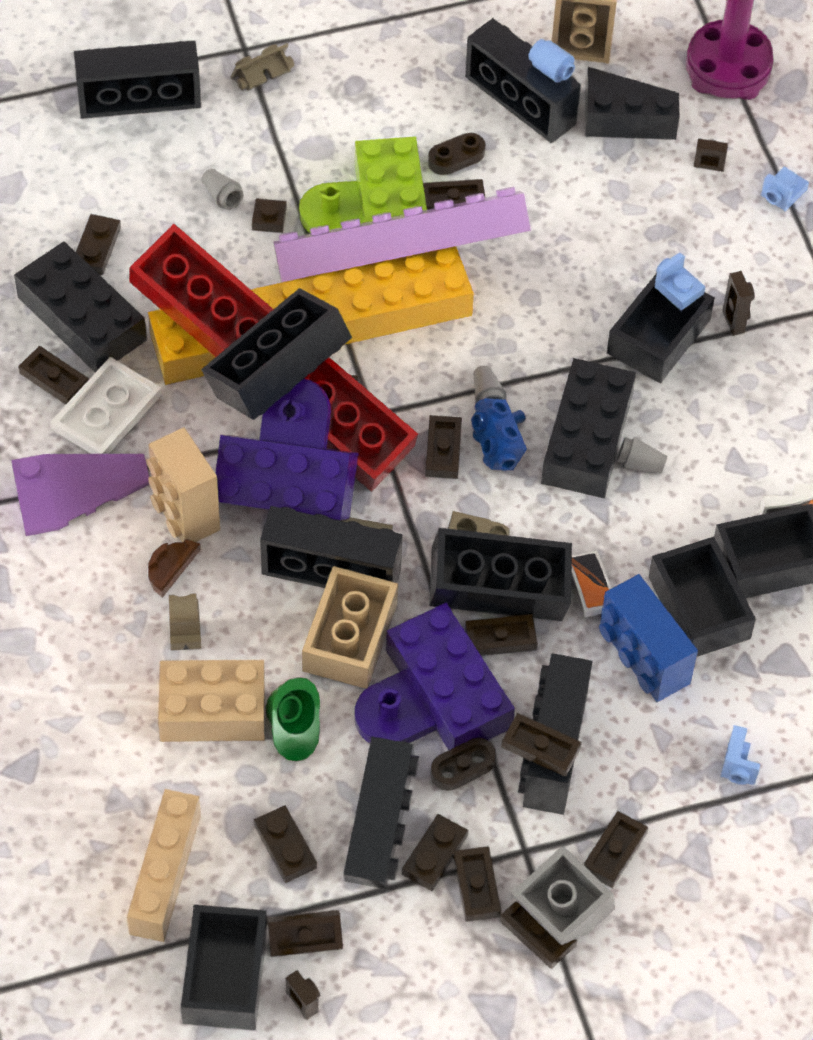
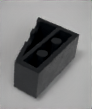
M587 68L585 137L676 140L680 118L678 92L595 68Z

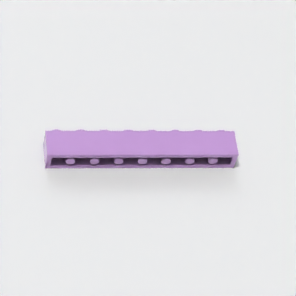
M508 187L496 190L497 196L484 198V193L466 196V202L453 204V200H445L434 203V209L422 211V206L403 209L404 215L391 217V212L373 215V221L360 224V219H352L341 222L342 228L329 230V226L324 225L311 228V234L298 236L297 232L279 235V240L273 242L281 281L285 282L531 231L524 193L521 191L515 192V187Z

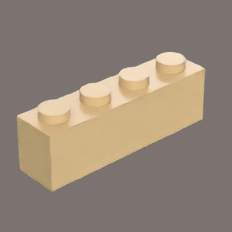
M168 789L164 790L127 914L129 935L165 942L201 817L200 798L197 795Z

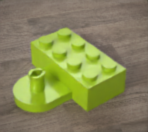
M416 136L355 141V172L357 181L323 183L310 188L300 200L299 217L302 226L310 233L311 228L328 225L329 230L342 228L341 222L352 219H360V224L373 221V215L391 212V217L404 215L403 209L422 206V211L427 210Z

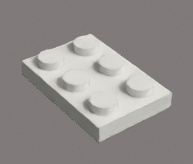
M109 357L50 421L51 430L91 454H109L162 396V387Z

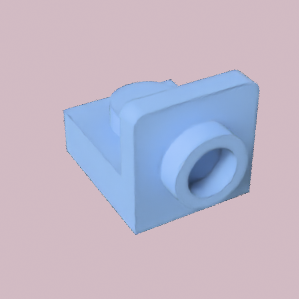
M784 166L775 176L768 174L764 178L761 196L766 198L769 203L786 211L807 191L809 182Z
M679 252L671 259H664L658 265L655 288L682 311L704 295L706 286L683 267L685 256Z
M734 725L720 777L728 778L735 784L754 785L759 773L760 764L747 760L751 743L745 742L748 728Z

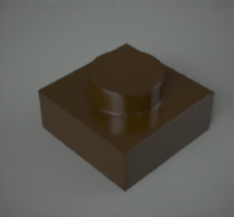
M698 138L693 167L723 172L728 143Z
M256 198L252 230L283 233L287 201Z
M298 970L285 977L286 993L307 1020L318 1013V997H320V992L315 983L310 978L304 979Z

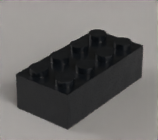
M492 18L467 37L465 77L552 144L577 124L581 84L573 76H570L567 80L555 82L536 69L528 58L532 45L524 42L512 33L507 26Z
M196 40L74 51L81 119L201 108Z
M65 241L14 274L17 297L95 373L109 357L118 361L147 341L145 318Z
M299 288L201 370L219 400L250 419L255 420L258 416L264 414L283 395L289 393L308 374L314 372L332 354L338 352L352 336L338 308Z
M573 358L544 458L541 484L605 499L633 396L636 372Z
M270 506L260 538L261 574L325 588L331 570L335 566L397 583L401 572L403 534L395 533L387 528L376 529L363 526L355 521L344 522L330 519L322 514L311 515L297 512L290 507L279 508Z
M438 528L431 551L429 606L437 607L447 603L450 609L511 616L533 614V618L563 621L571 605L572 543Z
M551 653L549 666L542 665L538 695L535 697L532 720L579 740L593 661ZM523 758L518 793L524 794L523 807L564 815L574 763L567 776L564 777Z

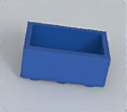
M638 574L606 591L599 625L600 633L608 643L612 642L618 650V655L623 665L627 668L631 667L637 675L641 689L646 694L650 693L655 701L659 702L690 685L698 650L641 575Z

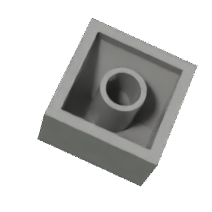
M564 846L558 849L511 892V896L561 945L590 933L615 910L614 894Z

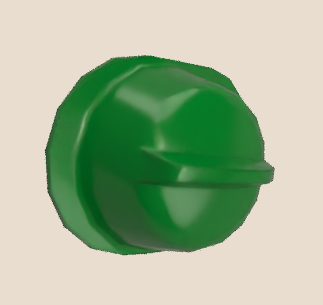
M296 677L279 685L268 697L265 708L266 716L272 725L273 742L278 753L287 760L298 762L307 759L318 745L320 735V698L315 684L306 678Z

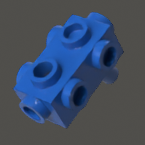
M481 399L474 406L476 412L473 414L471 422L474 429L472 433L473 438L482 447L484 454L483 462L491 470H514L527 450L517 426L525 421V414L521 410L512 413L507 400Z

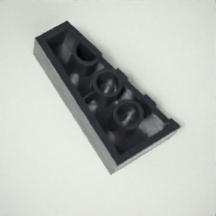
M371 737L343 873L345 882L387 889L389 880L395 881L399 859H395L394 854L396 845L402 846L406 825L401 824L404 811H409L413 790H409L411 777H416L419 764V756L414 755V744Z

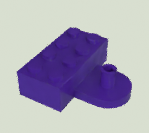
M304 378L289 393L283 395L262 414L259 439L235 435H220L215 472L219 502L268 510L270 506L279 508L290 507L297 512L311 515L322 514L330 519H349L358 453L326 449L331 405L322 387L309 379Z
M447 603L386 631V652L399 672L371 685L357 699L354 711L355 726L365 741L370 743L373 736L411 743L437 731L447 749L450 750L473 738L490 740L508 731L514 720L515 707Z

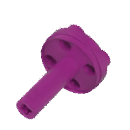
M726 0L723 19L705 24L693 35L687 49L686 69L695 91L722 98L751 100L756 98L760 90L767 84L773 67V48L768 37L760 29L750 24L754 0Z

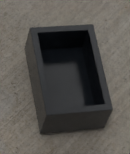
M656 273L609 331L606 353L661 384L710 322L715 297L704 292V295L681 311L655 288Z
M812 504L716 524L714 537L745 598L813 584Z
M715 537L652 556L648 576L661 603L697 648V657L751 639L756 618Z
M194 904L181 1000L182 1024L256 1030L268 929L267 910Z

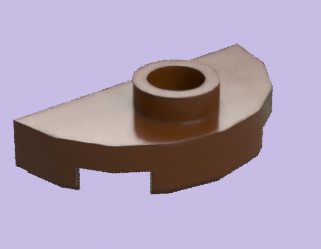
M184 539V542H175L169 545L164 543L153 552L148 562V579L153 590L162 598L201 550L200 543Z

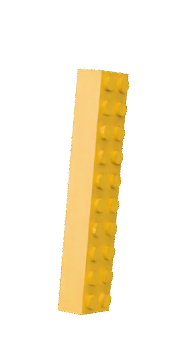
M456 246L251 289L273 309L299 288L338 308L352 336L345 344L472 316L474 292ZM161 309L148 312L150 337L165 385L203 377L204 374L201 369L211 362L215 356Z

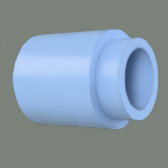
M538 40L529 52L528 58L532 61V65L555 82L567 80L574 72V57L550 40Z

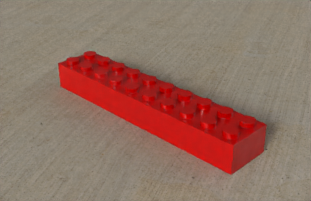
M175 224L129 267V282L215 357L273 310L271 306ZM329 357L314 372L305 377V379H309L322 387L330 401L331 417L326 449L358 453L355 478L372 492L415 447L418 433Z

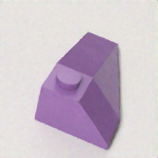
M41 454L11 460L26 536L60 530L69 525L68 521L84 513L88 516L96 512V507L110 500L118 501L150 485L144 454Z

